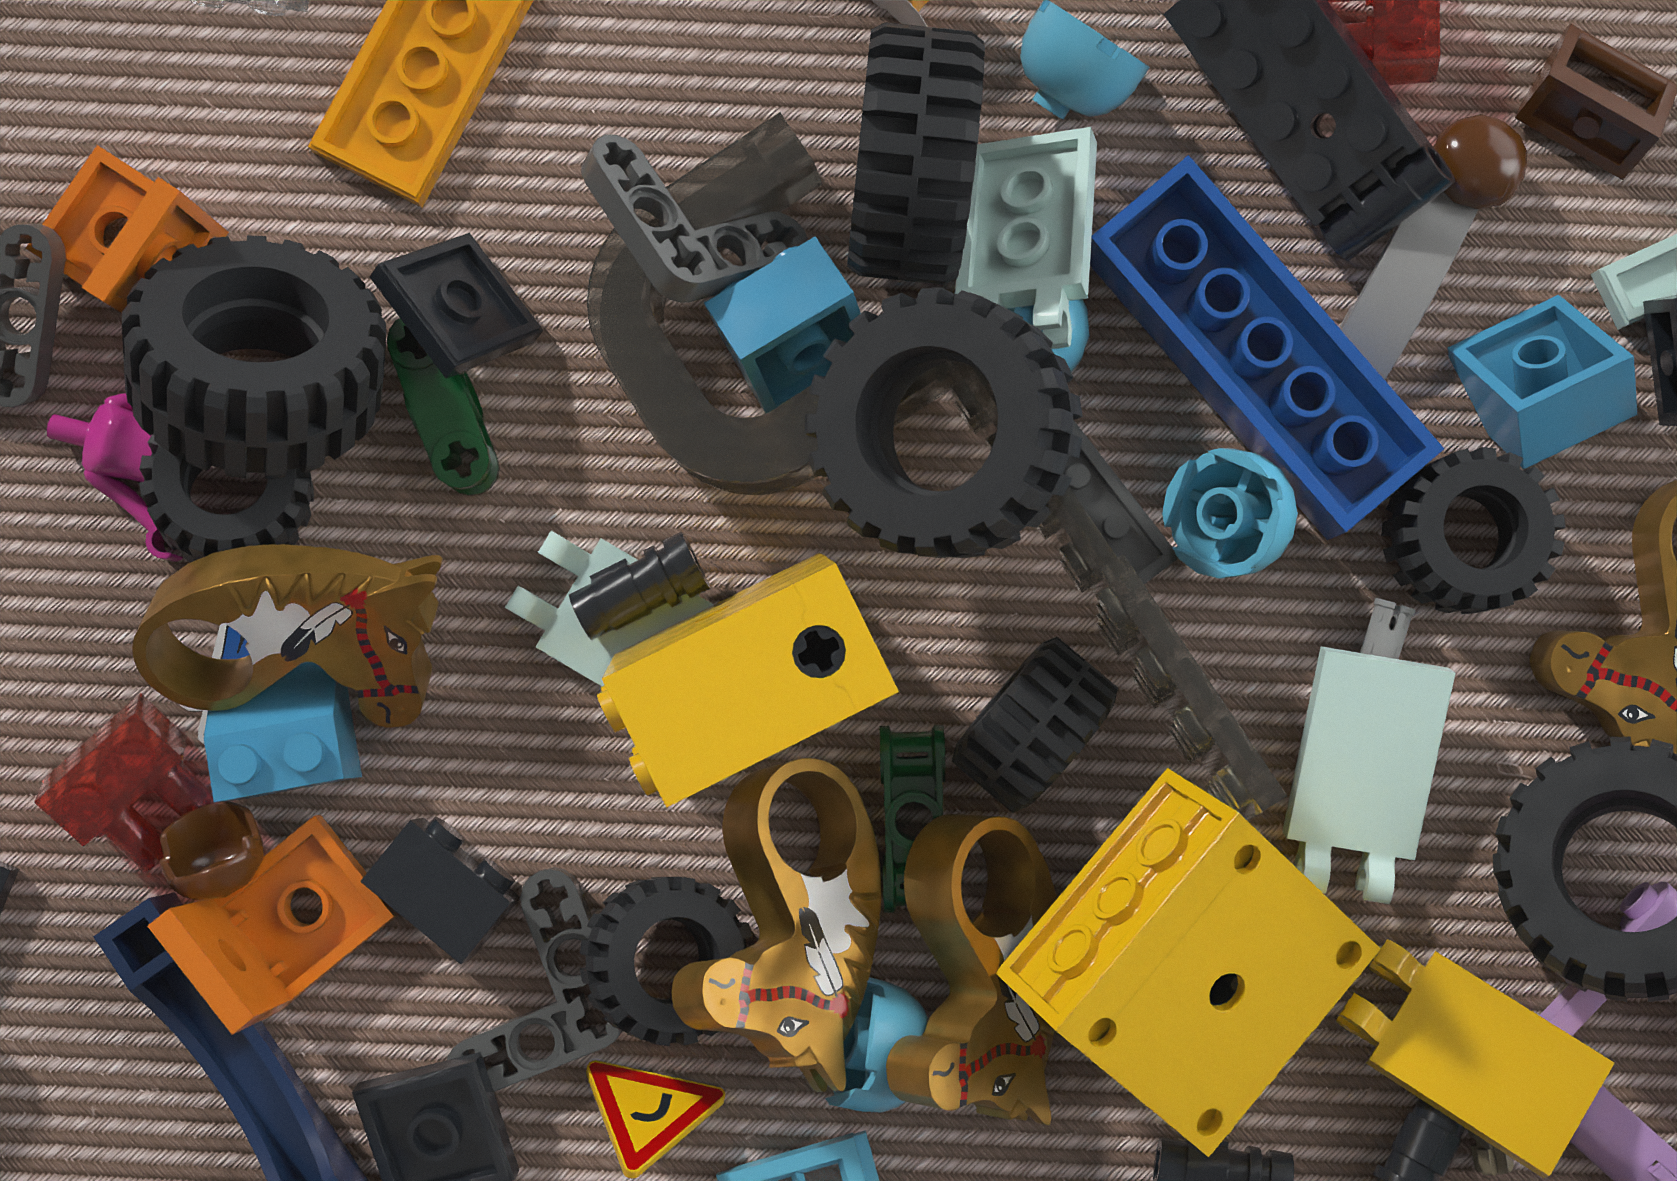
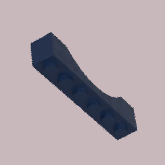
M175 892L146 899L93 936L128 990L177 1036L221 1093L246 1135L267 1181H369L262 1021L232 1035L147 927L169 908L183 905Z

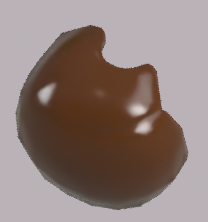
M1479 114L1458 119L1437 135L1433 148L1446 162L1455 178V183L1444 191L1453 203L1476 210L1486 209L1493 206H1501L1515 194L1525 177L1527 150L1521 136L1507 123L1497 118Z
M231 801L206 804L187 812L168 826L160 836L164 858L159 861L162 872L170 888L184 898L207 900L227 897L247 885L253 879L263 860V840L252 812L249 808Z

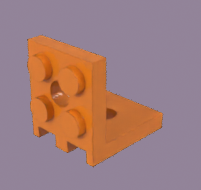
M98 145L42 224L53 229L62 239L66 254L64 274L81 284V288L121 313L127 306V296L133 286L141 278H144V274L159 260L165 258L171 261L172 255L180 248L190 244H194L197 248L207 246L209 240L213 237H226L229 233L181 191L160 177H157L155 182ZM116 219H128L110 247L107 248L103 236L108 224ZM29 243L26 249L42 259V251L36 250L32 247V243Z
M315 815L263 856L258 870L247 885L224 898L201 900L169 908L147 927L233 1035L279 1013L396 918L399 913L360 882L367 872L321 815ZM300 888L312 889L321 898L322 913L313 924L301 923L292 914L291 900Z

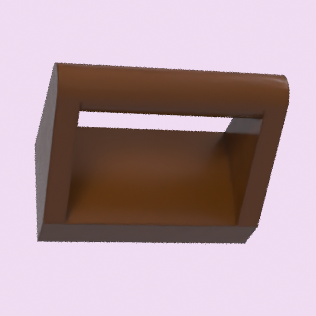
M1570 23L1560 36L1526 94L1515 119L1624 180L1660 139L1677 95V84ZM1571 54L1651 99L1652 101L1646 112L1566 67Z

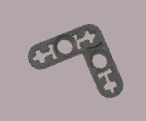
M603 135L597 138L581 165V175L585 184L651 284L660 294L670 300L684 303L717 295L730 284L748 277L773 262L775 257L785 249L800 246L808 241L802 226L790 216L780 212H766L694 230L643 152L624 137ZM634 209H642L656 217L661 227L647 225L636 216ZM765 241H767L768 244L762 250L761 246ZM717 247H724L735 253L740 258L743 266L733 265L719 254Z
M16 224L7 228L0 235V406L16 407L37 401L45 393L49 382L66 254L61 237L53 229L42 224ZM32 243L33 248L42 251L41 262L30 263L29 258L20 255L21 244ZM27 278L26 282H39L40 286L39 289L35 287H14V279ZM19 297L27 300L36 312L35 326L27 334L17 331L9 320L8 311L10 305ZM6 343L11 345L30 344L31 351L18 353L19 349H6ZM14 367L16 374L25 377V385L13 388V382L3 379L4 369Z
M553 867L538 871L528 878L522 887L520 896L524 916L557 1001L473 1034L454 1046L447 1056V1060L469 1055V1049H474L475 1053L481 1052L482 1057H486L498 1052L503 1047L496 1037L505 1035L507 1055L518 1070L509 1072L508 1059L491 1066L487 1073L494 1092L606 1048L615 1042L622 1033V1030L614 1028L608 1022L606 1024V1034L599 1035L595 1026L584 1028L581 1018L589 1011L585 995L581 993L572 1000L567 988L582 987L586 983H582L581 975L567 974L561 970L557 963V951L564 941L570 939L588 941L592 928L587 927L592 915L582 888L575 876L565 869ZM549 879L550 884L554 888L564 886L567 890L568 897L560 902V910L564 921L566 922L577 915L582 926L567 928L551 940L548 939L544 928L557 925L554 913L549 906L539 908L535 897L543 892L542 881ZM541 1024L550 1029L555 1040L554 1050L550 1056L537 1060L524 1054L520 1047L519 1039L522 1030L526 1026Z

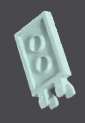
M1091 127L977 144L970 213L961 268L959 269L958 278H956L955 294H958L961 290L977 294L1006 309L1034 305L1033 326L1043 330V333L1053 342L1051 349L1070 347L1072 328L1069 301L1088 298L1097 141Z
M550 531L538 553L578 577L559 608L520 586H517L505 608L545 630L536 645L537 649L598 685L604 686L602 677L614 654L714 604L699 595L690 598L688 594L681 596L682 603L673 608L667 603L652 610V614L617 631L612 630L594 640H590L573 610L569 594L591 584L590 575L623 559H626L629 564L637 561V559L600 538L590 554L555 532Z
M1320 647L1282 832L1287 839L1300 841L1294 866L1322 893H1326L1329 884L1331 847L1333 846L1363 852L1356 876V890L1363 891V900L1390 904L1395 886V858L1415 860L1455 678V672L1450 668Z

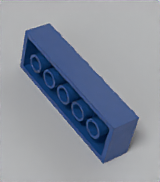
M1189 155L1092 235L1090 266L1250 452L1265 457L1283 471L1294 490L1296 505L1326 540L1349 531L1444 450V447Z

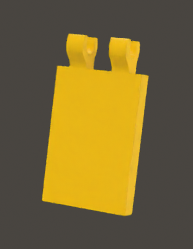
M1387 939L1370 964L1369 969L1408 993L1397 1013L1390 1020L1371 1002L1353 993L1336 1019V1022L1351 1033L1375 1046L1366 1064L1543 1179L1549 1177L1612 1069L1614 1062L1435 951L1426 965L1423 966L1410 952Z

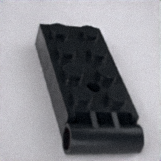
M1179 0L1163 14L1314 227L1319 225L1328 244L1344 260H1351L1455 183V178L1446 162L1430 144L1327 0ZM1326 114L1331 115L1336 124L1335 131L1330 137L1323 135L1320 130L1321 119Z

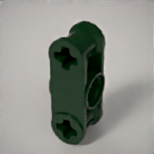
M398 318L389 329L387 347L403 388V397L408 413L419 437L423 441L433 471L440 481L458 493L467 496L481 495L491 489L497 481L500 467L498 457L484 423L483 410L474 386L466 371L446 379L428 355L422 359L415 356L413 352L418 350V342L403 321ZM464 451H468L475 458H479L470 464L472 474L468 477L453 470L462 464L460 454Z
M934 725L931 731L892 732L889 726H879L881 784H884L886 855H883L884 913H894L897 906H907L904 884L901 883H904L905 866L910 849L918 836L907 835L900 831L895 822L897 811L904 804L915 801L923 803L930 809L933 816L932 820L944 815L943 783H945L946 777L944 725ZM900 752L928 753L926 756H897V753Z

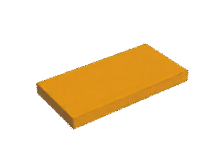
M387 0L310 141L309 149L314 154L423 208L534 0Z

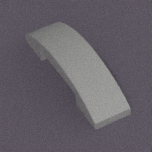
M1444 192L1395 227L1357 301L1349 308L1339 327L1384 380L1389 375L1424 316L1478 209L1453 203Z

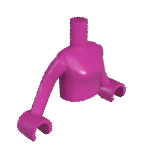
M126 393L106 398L105 404L97 408L90 423L58 414L51 416L47 425V437L83 447L82 466L85 469V479L94 488L124 508L148 530L145 540L148 551L153 556L167 561L178 562L182 560V556L168 553L165 550L164 539L150 517L144 500L125 483L114 479L121 478L144 482V477L139 469L142 455L151 456L152 454L147 443L151 436L140 427L134 418L133 407L127 402Z

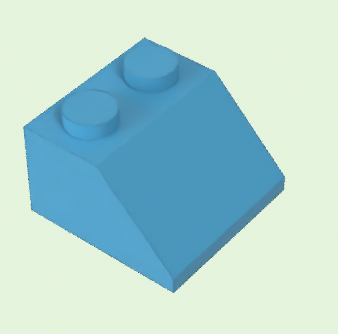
M816 237L811 238L800 246L785 249L770 264L748 277L730 284L719 294L704 302L721 339L768 418L808 395L814 374L826 377L832 362L823 355L834 339L847 343L853 337L854 333L849 328V323L861 314L853 290Z
M1560 295L1554 296L1448 347L1449 359L1488 436L1506 453L1511 452L1522 457L1520 466L1523 469L1637 415L1634 356Z
M305 662L298 665L243 705L227 710L208 711L204 744L214 802L242 800L362 777L348 688L335 681L319 665L313 662Z

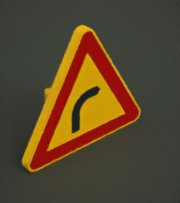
M597 1060L591 1061L587 1065L586 1075L622 1172L627 1178H638L724 1104L725 1091L720 1087Z

